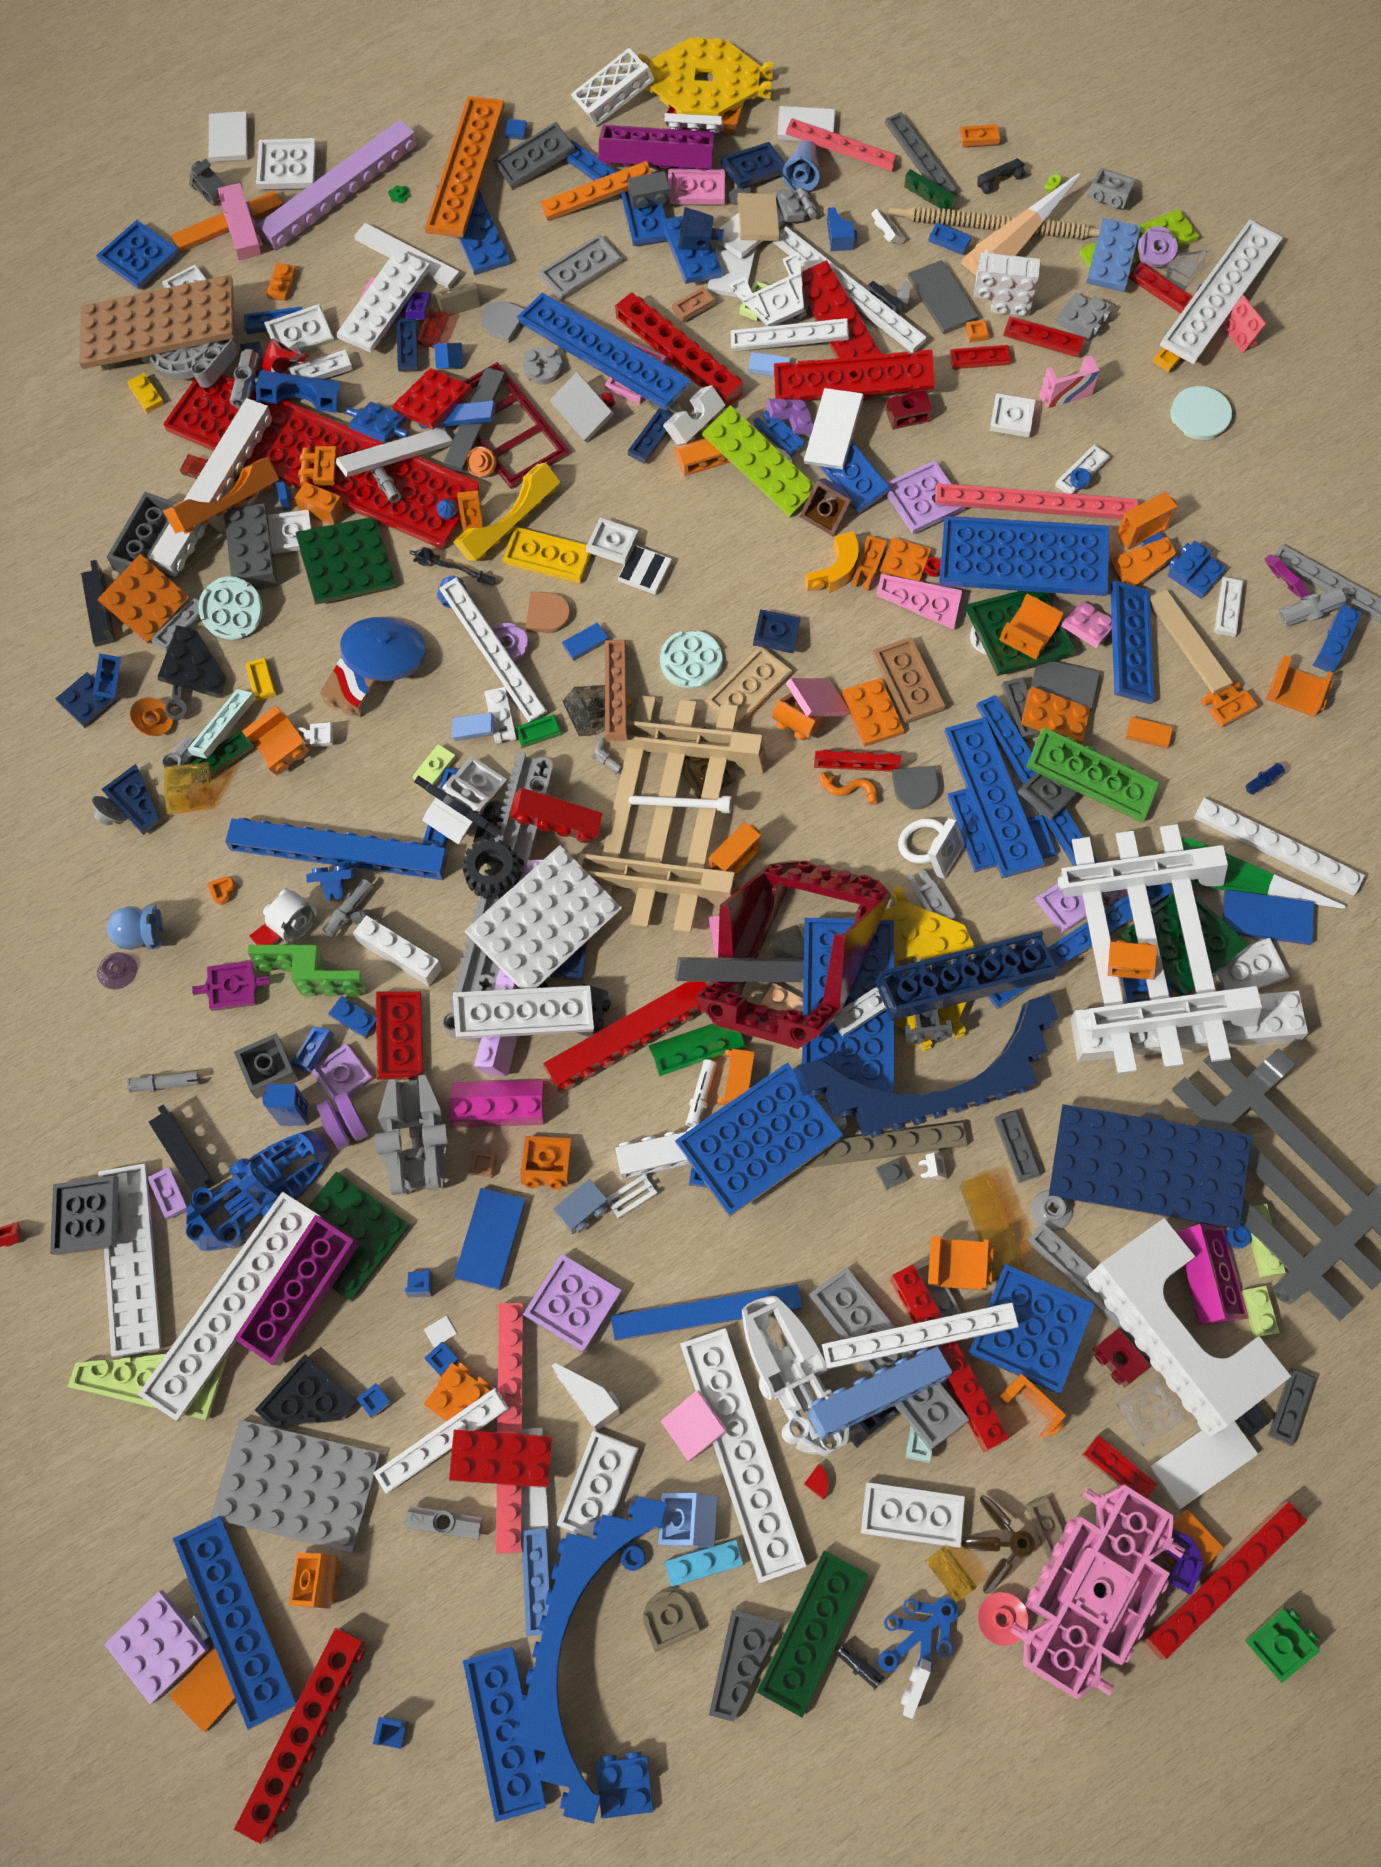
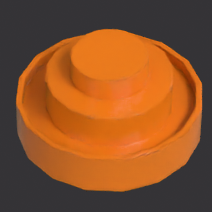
M476 447L467 456V468L474 476L487 477L495 470L496 457L490 449Z

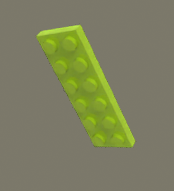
M1180 209L1138 225L1141 227L1131 268L1141 263L1138 243L1141 236L1150 228L1156 226L1167 228L1171 232L1170 235L1177 241V249L1197 242L1199 235ZM1096 242L1080 248L1079 254L1089 269ZM1158 243L1154 245L1157 251L1162 249L1158 246Z
M731 405L703 431L702 436L789 518L807 501L814 484Z

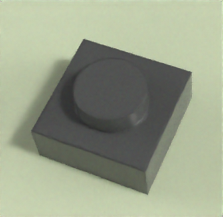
M898 1159L876 1168L885 1190L907 1181V1177Z

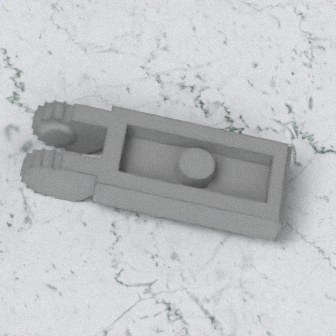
M926 870L918 871L920 879L925 884L921 887L913 875L907 877V881L922 908L955 920V914Z

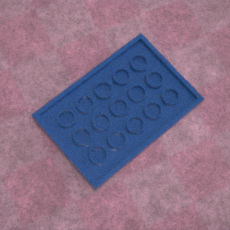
M787 1062L675 1140V1143L728 1216L731 1217L843 1137V1134L815 1097L811 1098L810 1095L802 1097L794 1070Z

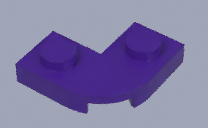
M1172 1529L1173 1542L1185 1548V1552H1181L1183 1555L1179 1558L1169 1550L1162 1551V1553L1175 1559L1168 1577L1169 1585L1192 1595L1202 1570L1203 1561H1201V1554L1193 1539Z

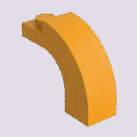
M854 531L834 536L833 549L837 556V561L828 568L807 573L805 576L807 591L820 590L827 586L829 593L843 587L852 578L859 552L858 541Z

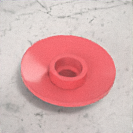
M1005 1592L994 1593L988 1596L978 1610V1625L982 1634L990 1642L1001 1646L1012 1645L1021 1640V1638L1011 1633L1010 1629L1014 1628L1012 1625L1016 1622L1027 1630L1028 1613L1024 1604L1016 1596ZM999 1614H1003L1006 1617L1004 1624H1000L997 1621Z

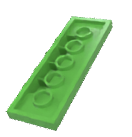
M1045 727L1040 731L1026 766L1028 769L1139 822L1145 820L1159 782L1134 771L1133 767L1125 764L1122 765L1111 756H1103L1097 753L1094 748L1082 746L1075 739L1064 737Z

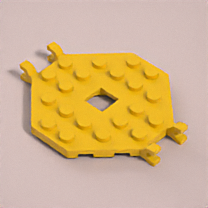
M690 37L652 59H649L645 54H638V58L648 65L655 79L643 90H648L652 94L655 92L659 96V100L668 107L672 106L676 109L677 114L723 117L726 111H734L744 105V101L749 98L751 100L756 97L771 99V91H766V89L771 90L772 81L763 82L759 86V79L764 77L772 80L773 71L767 70H773V62H766L763 66H760L728 40ZM698 73H710L713 75V81L695 80V75Z
M902 887L893 888L892 897L896 906L885 909L881 920H894V967L899 966L898 962L914 956L922 961L975 947L965 925L906 902ZM966 1002L937 1009L940 1026L946 1025V1021L951 1020L952 1030L956 1039L965 1036L966 1029L960 1021V1017ZM914 1015L894 1020V1028L897 1027L905 1031V1026L910 1025V1029H916ZM926 1040L920 1044L923 1052L932 1048L931 1045H933L932 1040Z

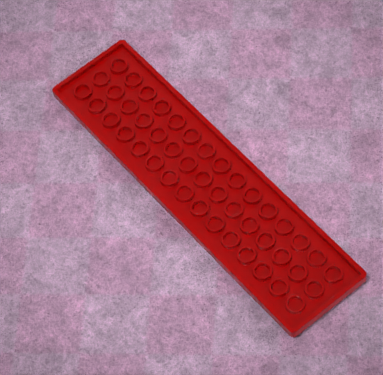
M222 374L212 386L203 388L195 378L165 420L164 427L166 431L214 451L239 411L230 403L235 379ZM256 388L251 392L250 400L268 406L272 420L271 424L264 430L260 442L255 445L251 457L247 458L245 464L250 465L257 460L268 457L279 480L298 488L302 487L298 475L301 469L300 455L303 448H309L310 453H315V446H336L338 458L386 444L285 400H281L277 404L256 401ZM418 456L383 466L389 477L393 478L394 485L401 494L400 500L396 503L389 502L384 491H381L378 487V481L371 470L346 477L336 463L335 485H314L313 478L308 480L309 484L340 496L344 508L365 517H374L379 523L440 549L445 547L461 521L457 493L479 492L480 490L479 482ZM314 463L309 465V469H314ZM449 498L457 504V513L452 519H444L438 514L437 505L442 499Z

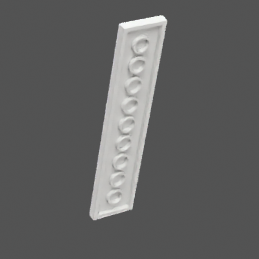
M1249 219L1162 339L1160 346L1195 364L1227 319L1233 307L1244 295L1276 250L1283 237Z
M284 1192L280 1194L138 1393L140 1397L175 1421L179 1422L236 1342L234 1337L315 1215L319 1216L318 1214Z
M726 1328L680 1343L695 1391L702 1393L728 1430L713 1442V1446L759 1584L805 1568L806 1564Z

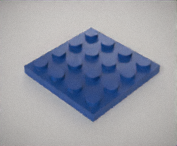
M1005 1264L987 1308L1012 1303L1018 1328L975 1337L969 1354L1017 1376L1022 1374L1030 1382L1056 1394H1061L1095 1304Z

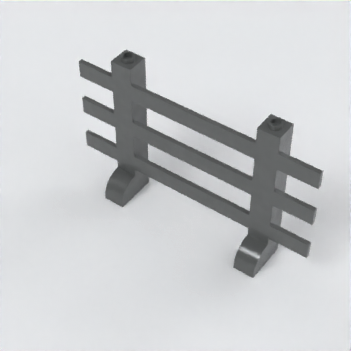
M1279 1048L1248 1077L1244 1076L1229 1060L1211 1062V1057L1208 1055L1203 1062L1233 1091L1215 1107L1186 1077L1175 1085L1171 1090L1201 1119L1195 1126L1242 1134L1233 1123L1251 1108L1352 1208L1334 1226L1251 1143L1248 1167L1321 1239L1302 1257L1244 1198L1241 1223L1289 1270L1271 1288L1275 1291L1276 1297L1288 1305L1295 1302L1308 1289L1340 1322L1354 1308L1322 1275L1340 1258L1371 1290L1381 1282V1271L1354 1246L1370 1228L1381 1237V1182L1366 1196L1264 1095L1295 1065ZM1153 1106L1141 1116L1167 1121Z

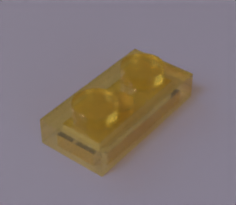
M946 1545L925 1560L956 1603L977 1588Z

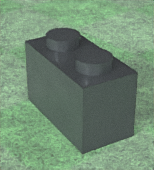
M665 171L627 178L628 194L633 209L670 203V188Z

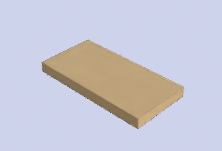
M759 647L705 700V704L718 715L721 704L738 706L734 728L737 729L792 674V670L765 648Z

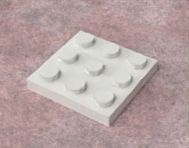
M315 138L259 140L257 189L307 188L313 184L316 159Z

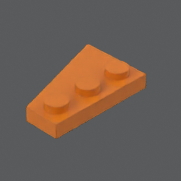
M1165 537L1110 558V564L1119 582L1138 586L1144 583L1154 572L1159 571L1176 556V552L1169 538Z

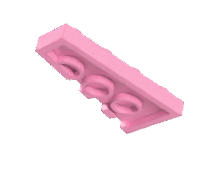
M881 574L876 596L954 630L962 590Z

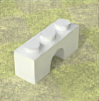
M713 386L701 388L689 400L695 411L693 418L686 411L677 412L663 425L676 445L692 442L697 432L704 430L711 419L721 414L720 410L725 404Z

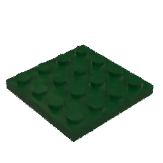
M368 517L295 532L315 605L396 588L395 579L376 518Z
M1016 591L966 605V612L997 676L1074 656L1075 649L1065 629L1062 627L1061 621L1036 660L999 640L1003 628L1007 622L1010 624L1022 606L1026 594L1037 597L1040 601L1054 607L1046 592Z
M1172 894L1152 909L1151 915L1165 980L1180 996H1187L1195 990L1176 900L1174 894ZM1194 894L1213 976L1246 951L1249 945ZM1132 924L1121 933L1120 937L1128 943L1138 944L1135 925Z
M337 1171L307 1207L361 1242L332 1286L334 1290L352 1302L410 1225Z

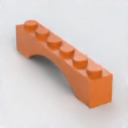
M266 457L242 468L234 488L222 499L215 502H199L187 499L163 510L175 534L179 532L188 534L196 529L195 525L200 523L202 526L212 521L211 516L216 515V517H219L228 512L226 508L231 506L233 509L242 505L243 499L247 498V500L258 496L259 490L262 489L264 492L273 488L272 483L278 481L279 478L269 458Z

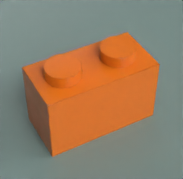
M304 482L295 496L299 511L309 510L310 516L332 525L337 523L344 512L340 496Z
M1126 941L1110 942L1107 976L1154 980L1157 945H1151L1146 942L1139 944Z

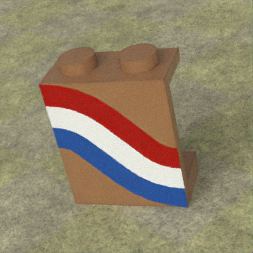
M341 657L320 693L327 706L340 708L350 716L356 715L361 717L363 713L360 706L374 682L376 681L381 684L382 681L368 679L356 674L346 666Z

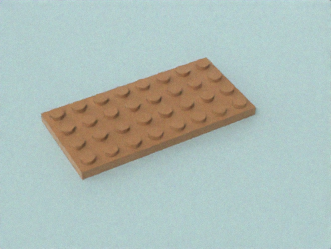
M231 274L81 306L80 366L82 369L235 338L234 289Z

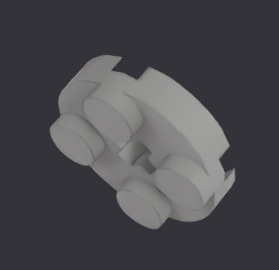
M539 347L528 350L524 354L522 363L524 375L527 379L534 380L536 384L552 383L557 379V375L561 374V357L555 352L553 347ZM542 363L546 364L545 368H541V366L538 365Z

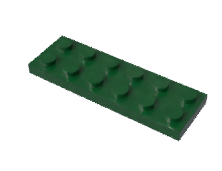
M823 1550L756 1693L803 1718L869 1574Z

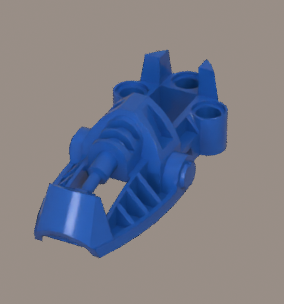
M308 1130L282 1139L266 1147L250 1159L237 1160L230 1169L233 1179L220 1189L212 1193L208 1188L203 1187L193 1193V1204H189L186 1215L187 1237L197 1245L200 1251L240 1247L245 1240L243 1231L249 1227V1222L261 1213L265 1217L282 1192L297 1200L316 1180L329 1161L330 1156L323 1139L316 1132ZM293 1149H296L295 1152H293V1153L290 1154L289 1156L285 1157V1156H286L288 1153H290ZM313 1154L316 1160L287 1179L281 1174V1171L289 1167L290 1162L297 1157L305 1158ZM205 1196H210L209 1202L201 1205V1199ZM225 1201L226 1204L224 1206L233 1217L213 1231L205 1219L218 1210L217 1206ZM204 1228V1232L200 1234V1237L195 1238L196 1230ZM232 1231H237L236 1237L231 1241H227L228 1234Z

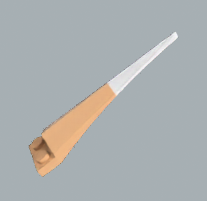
M1080 173L977 244L963 258L961 264L976 276L979 256L981 253H984L985 249H988V253L1018 256L1045 219L1077 182Z

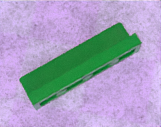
M712 1023L651 1044L648 1047L653 1056L659 1076L703 1060L725 1054L726 1050L732 1051V1049H740L745 1046L740 1032L715 1026Z

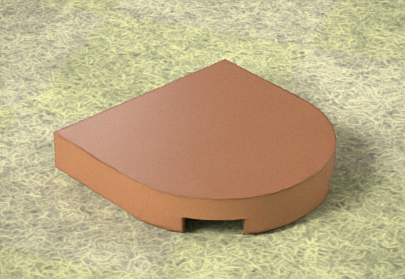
M530 592L526 622L527 632L553 633L568 623L570 617L569 606L563 597L554 593Z

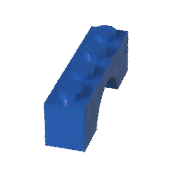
M260 370L256 383V401L277 404L285 398L297 397L313 403L316 410L337 413L340 401V382Z

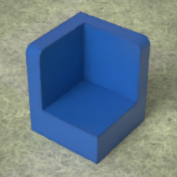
M462 343L434 344L436 368L464 366Z
M424 1268V1272H408V1285L405 1287V1293L408 1297H432L433 1273L430 1268Z
M384 1716L378 1717L373 1745H384L402 1749L408 1721Z

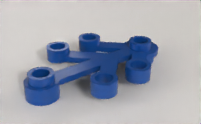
M947 1597L938 1599L935 1604L917 1602L915 1599L909 1598L903 1603L905 1613L911 1615L921 1612L933 1615L925 1622L898 1619L895 1615H889L884 1619V1627L888 1631H895L897 1629L914 1631L892 1651L885 1650L880 1653L878 1657L879 1667L886 1672H891L898 1667L899 1659L920 1640V1659L917 1661V1666L919 1667L922 1658L932 1662L930 1660L932 1630L939 1623L940 1641L936 1644V1652L940 1656H948L952 1651V1646L949 1643L950 1623L957 1619L959 1610L956 1602ZM909 1601L915 1604V1609L912 1612L906 1608V1604ZM945 1605L951 1610L948 1616L942 1613V1607ZM889 1618L895 1619L896 1626L894 1628L888 1627L887 1620ZM942 1643L948 1646V1651L945 1654L939 1650V1646ZM886 1656L893 1658L894 1662L891 1666L885 1664L884 1659Z

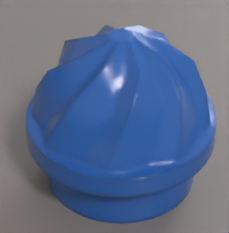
M449 498L442 499L437 505V512L444 519H452L457 513V504Z

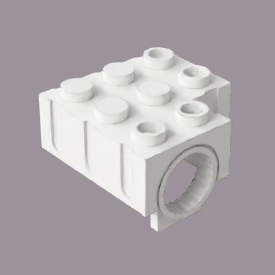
M985 249L984 253H981L979 256L974 297L992 299L990 312L1029 316L1039 277L1040 259L988 253V249Z

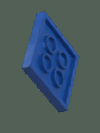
M136 220L101 250L96 257L98 261L139 290L179 255L178 248Z

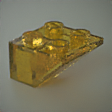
M209 762L164 767V796L167 814L187 813L215 805Z

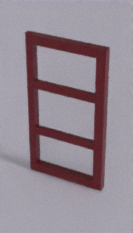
M496 362L487 368L505 373L502 383L512 395L496 404L495 414L518 402L536 424L492 450L496 457L495 470L508 487L513 489L523 483L524 476L537 464L547 463L550 467L569 456L570 450L501 365ZM484 370L463 382L471 385V388L478 386ZM542 431L556 451L511 476L497 457ZM479 436L475 445L490 449Z

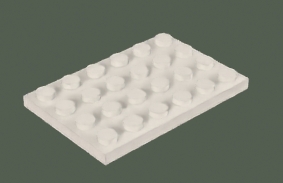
M558 846L465 930V933L520 989H532L539 987L622 908L561 846Z

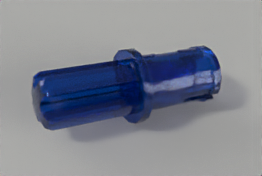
M1275 763L1266 771L1259 772L1256 778L1245 785L1246 792L1254 795L1264 787L1271 786L1275 779L1285 774L1284 767L1280 763Z

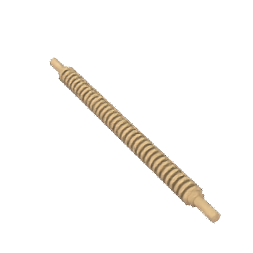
M915 205L908 207V209L889 207L888 215L904 216L907 219H911V221H914V218H916V222L919 221V218H921V222L926 219L925 223H928L929 219H931L930 223L932 224L934 220H936L935 224L941 220L940 224L942 225L944 221H946L945 225H948L950 221L951 226H953L954 222L955 226H958L960 222L961 227H963L964 223L965 227H968L970 223V228H973L974 224L975 228H978L980 224V229H983V225H985V229H988L990 225V230H993V226H995V230H998V227L1001 228L1011 221L1010 215H1007L1006 219L1005 215H1002L1000 219V214H997L996 218L995 214H992L990 217V213H987L986 217L985 213H982V216H980V212H977L976 216L975 212H972V215H970V211H967V215H965V211H962V214H960V210H957V214H955L953 209L952 213H950V209H947V213H945L943 208L942 212H940V208H937V212H935L934 207H932V211H930V207H927V211H925L924 206L922 210H920V206L915 210ZM1047 219L1046 223L1044 221L1034 234H1038V231H1040L1039 235H1043V231H1045L1044 235L1047 236L1048 232H1050L1049 236H1053V232H1055L1054 236L1056 237L1058 233L1059 237H1063L1064 233L1065 238L1068 237V234L1069 238H1073L1074 234L1075 239L1078 238V235L1079 239H1083V237L1087 238V236L1098 237L1100 229L1089 228L1085 223H1082L1080 227V223H1076L1075 226V222H1072L1070 226L1068 221L1066 225L1065 221H1062L1060 225L1058 220L1056 224L1055 220H1052L1050 224V220Z

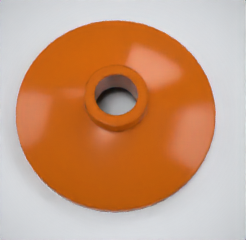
M155 698L139 699L130 709L131 723L139 732L148 736H161L167 733L172 726L173 720L165 713L166 704Z

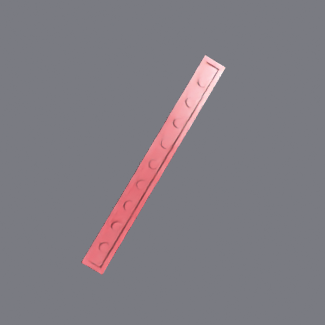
M937 483L935 488L936 505L1120 520L1123 519L1126 511L1138 506L1137 499L943 483Z
M499 1303L498 1391L509 1409L497 1417V1433L522 1434L523 1303ZM497 1485L496 1554L521 1553V1486Z

